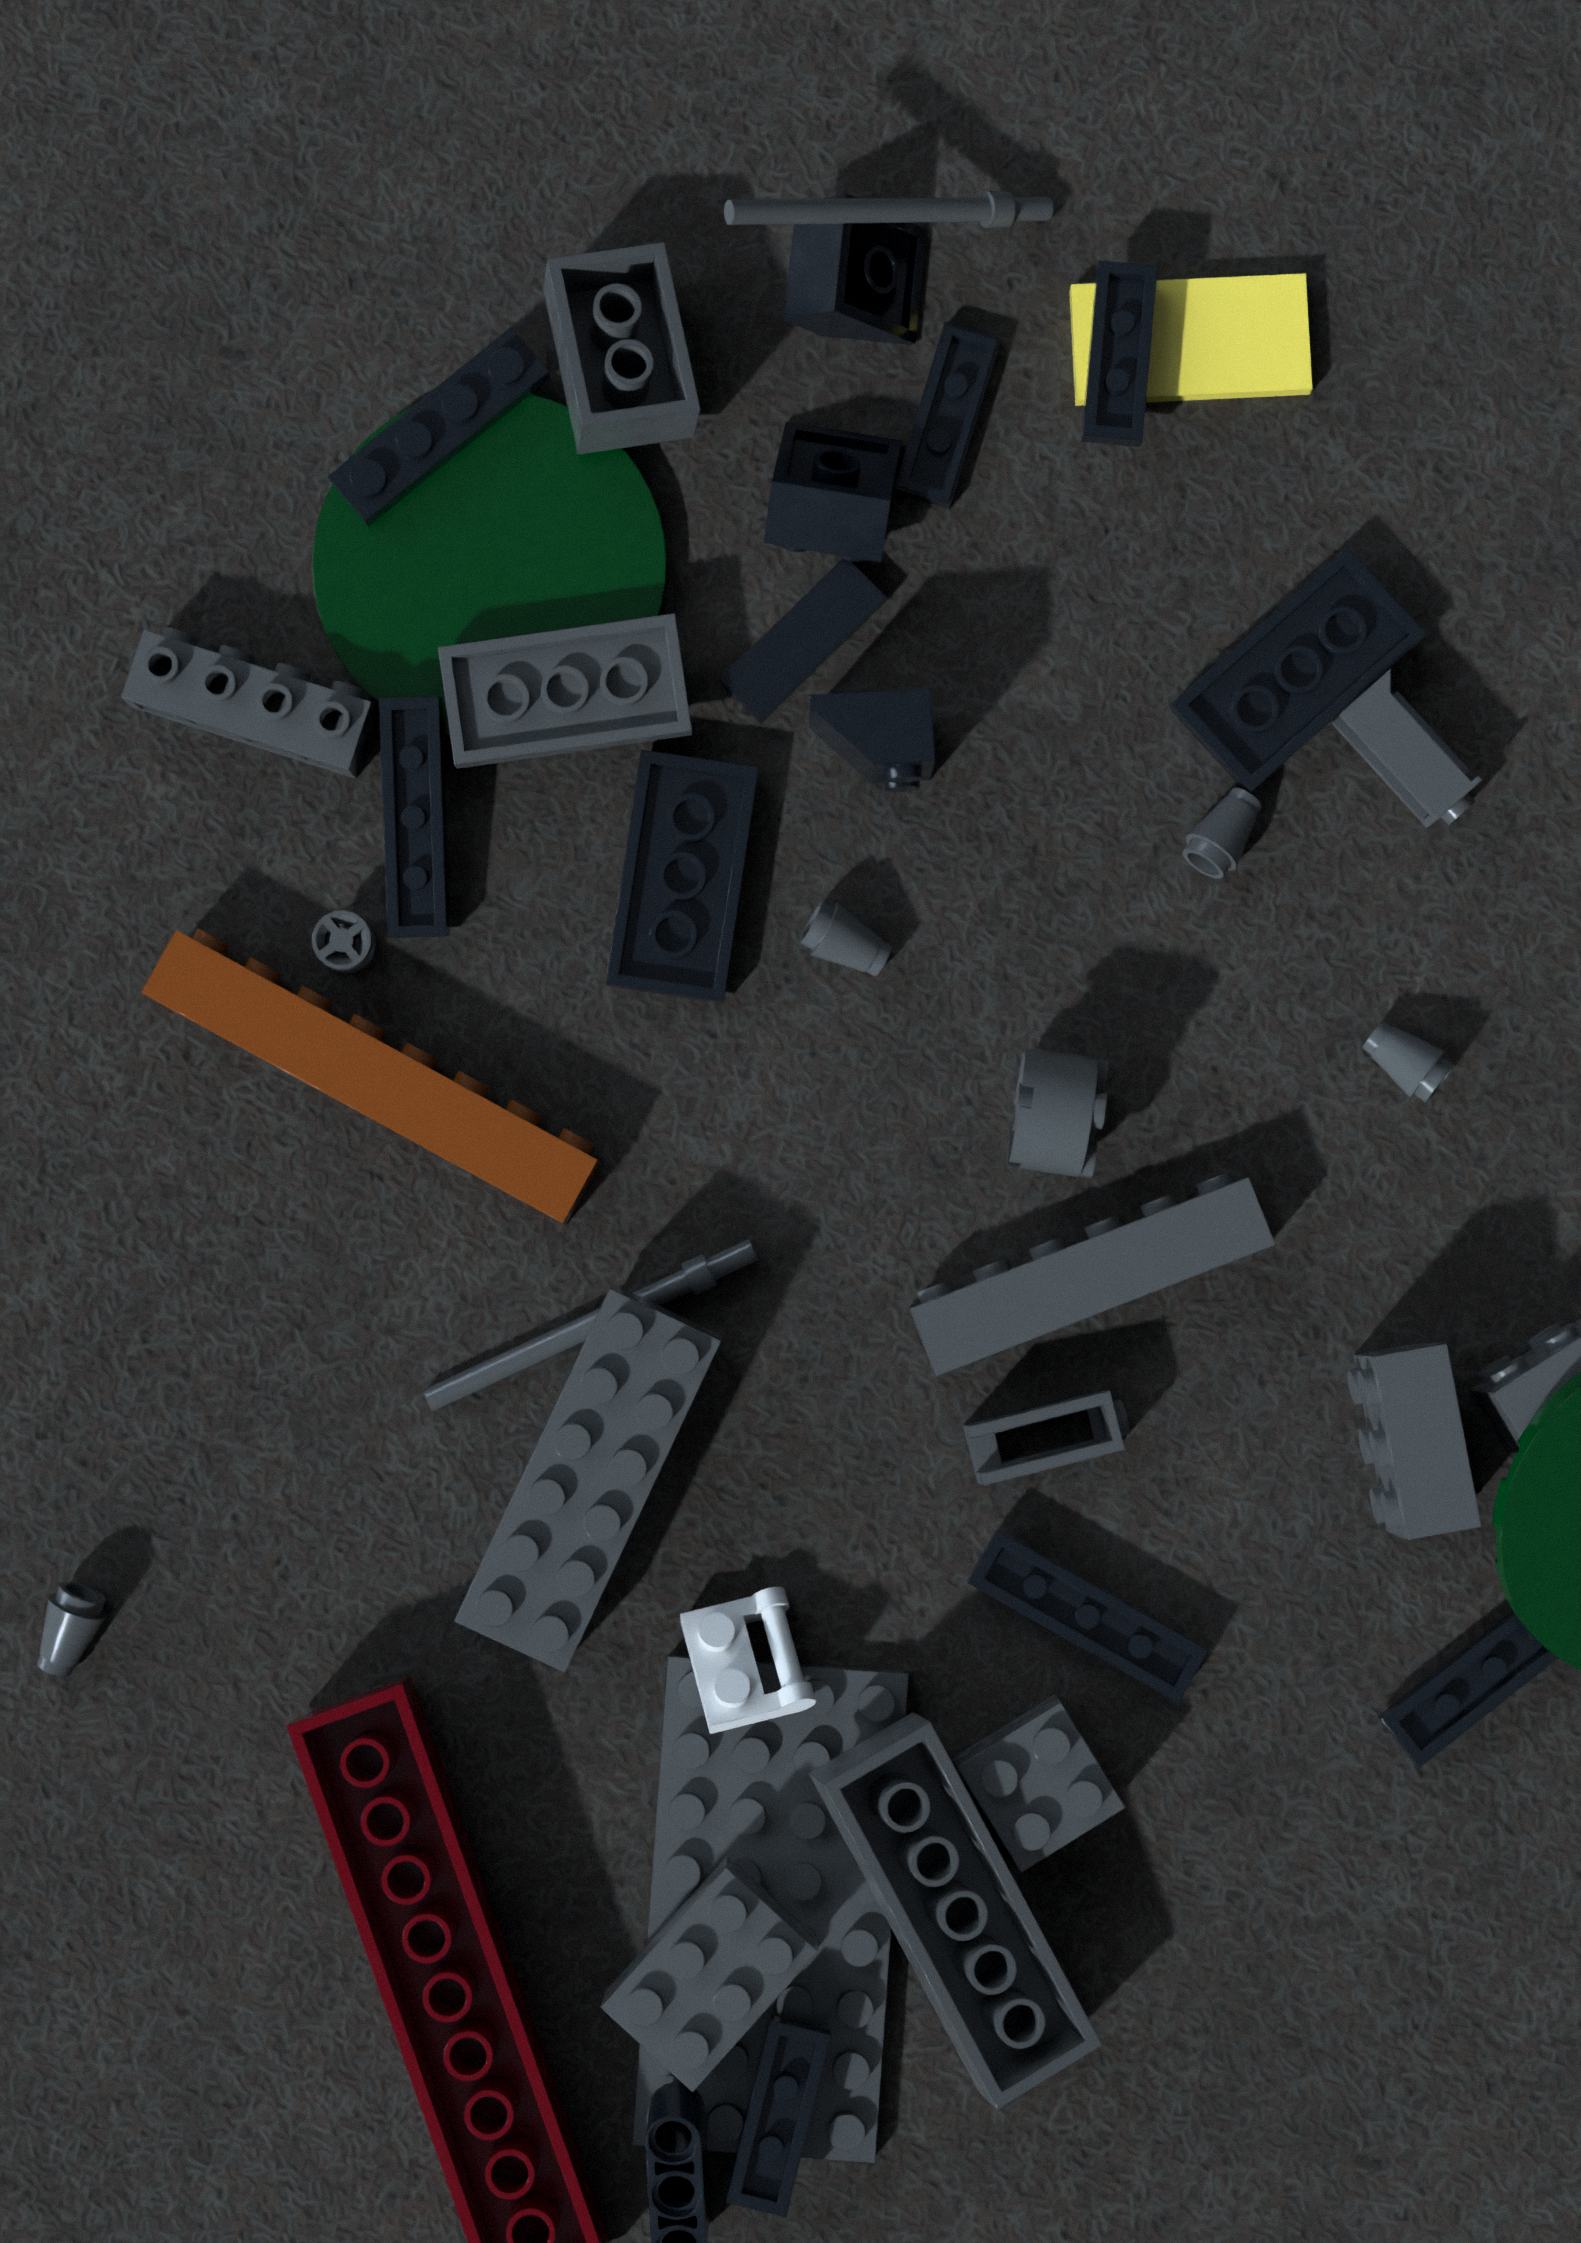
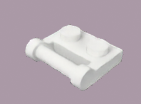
M782 1587L766 1588L756 1592L751 1597L680 1614V1623L710 1734L797 1713L812 1707L816 1703L812 1684L805 1682L785 1614L790 1606L785 1589ZM760 1620L764 1624L781 1689L768 1694H764L746 1628L747 1623Z

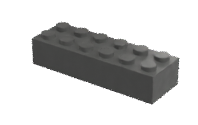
M611 1284L454 1622L560 1671L566 1672L721 1342V1335Z
M912 1712L809 1773L978 2092L997 2110L1102 2045L930 1721Z

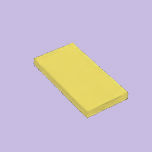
M1306 273L1156 280L1146 402L1310 395L1313 388ZM1095 283L1071 284L1069 290L1075 406H1082L1085 402Z

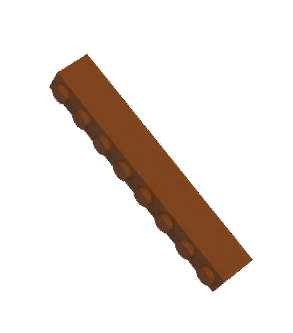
M197 928L194 936L190 938L177 930L175 931L144 986L142 994L567 1225L601 1163L589 1155L594 1144L565 1128L562 1129L558 1138L537 1127L542 1118L541 1115L512 1099L506 1109L485 1099L490 1089L488 1086L460 1071L457 1072L453 1081L432 1070L438 1059L407 1042L401 1052L384 1044L380 1040L385 1030L356 1014H353L349 1023L331 1015L328 1011L333 1002L302 985L297 995L276 985L281 974L263 963L249 957L243 967L224 956L229 945Z

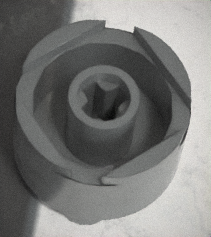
M1025 1048L1015 1093L1013 1127L1010 1128L1007 1166L1074 1177L1092 1178L1097 1154V1143H1094L1096 1130L1102 1129L1106 1112L1107 1093H1104L1108 1073V1061L1098 1060L1093 1057Z

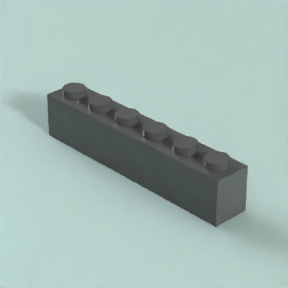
M1226 1172L1196 1184L1200 1196L1178 1204L1174 1193L1141 1205L1140 1208L1144 1217L1122 1225L1118 1215L1085 1227L1088 1239L1066 1247L1061 1236L1028 1249L1032 1261L1010 1269L1005 1258L976 1269L973 1273L977 1282L955 1291L951 1280L917 1292L921 1304L913 1306L909 1310L934 1374L936 1376L942 1375L1274 1246L1275 1242L1249 1177L1233 1182L1230 1172Z

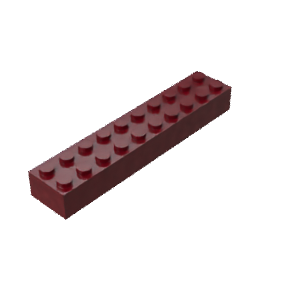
M411 1676L298 1716L286 1727L467 2242L611 2243Z

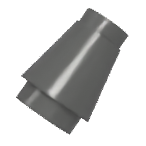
M1232 788L1229 794L1186 835L1187 846L1183 850L1185 860L1199 872L1215 879H1221L1227 871L1235 870L1257 815L1262 808L1259 800L1243 789Z
M823 901L818 904L812 913L799 941L802 945L810 948L809 955L864 973L867 972L875 977L882 970L892 950V945L883 941L879 935L839 903H836L833 907Z
M1385 1020L1375 1028L1362 1047L1410 1099L1416 1095L1426 1103L1432 1098L1455 1067L1454 1063L1444 1057L1447 1052L1446 1050L1396 1026H1392Z
M62 1582L57 1593L49 1595L39 1651L40 1655L37 1661V1666L40 1669L61 1677H68L72 1674L74 1666L77 1665L107 1616L106 1611L103 1609L106 1597L101 1592L81 1583Z

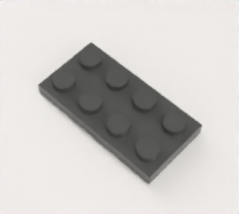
M675 613L438 647L453 759L457 769L692 735Z

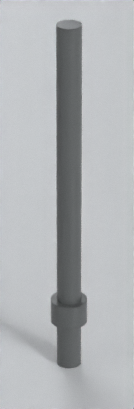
M984 191L980 197L729 199L724 206V218L728 225L980 222L985 228H1006L1011 226L1013 221H1049L1052 218L1054 208L1050 197H1013L1009 191Z
M749 1239L711 1257L705 1258L701 1254L681 1263L683 1270L633 1292V1294L662 1306L692 1291L697 1296L718 1286L716 1280L759 1260ZM600 1308L424 1389L423 1392L431 1410L435 1411L584 1342Z

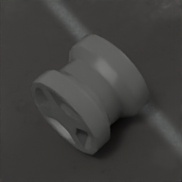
M347 910L333 911L323 916L315 925L312 934V947L317 958L332 970L343 974L356 973L366 968L373 960L377 950L376 935L372 927L356 913ZM359 934V936L356 938L355 947H353L354 942H355V941H354V937H356V936Z

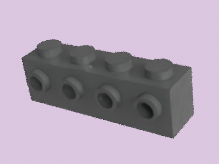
M164 627L162 635L143 630L121 696L132 708L345 776L357 778L378 714L374 705L370 701L365 700L367 695L365 690L340 681H333L331 689L309 682L310 673L283 663H277L274 671L253 665L255 658L253 655L234 647L220 645L218 653L197 647L198 638L177 629Z

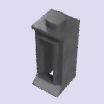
M1390 669L1341 712L1339 717L1331 724L1426 828L1440 817L1447 825H1450L1475 802L1468 792L1482 779L1477 776L1470 781L1466 776L1470 771L1398 691L1393 695L1390 693Z
M1106 1390L963 1425L977 1483L984 1486L1123 1451L1125 1448L1122 1436L1130 1434L1127 1414L1121 1399L1112 1401L1110 1391ZM1086 1411L1092 1439L1001 1461L995 1433Z

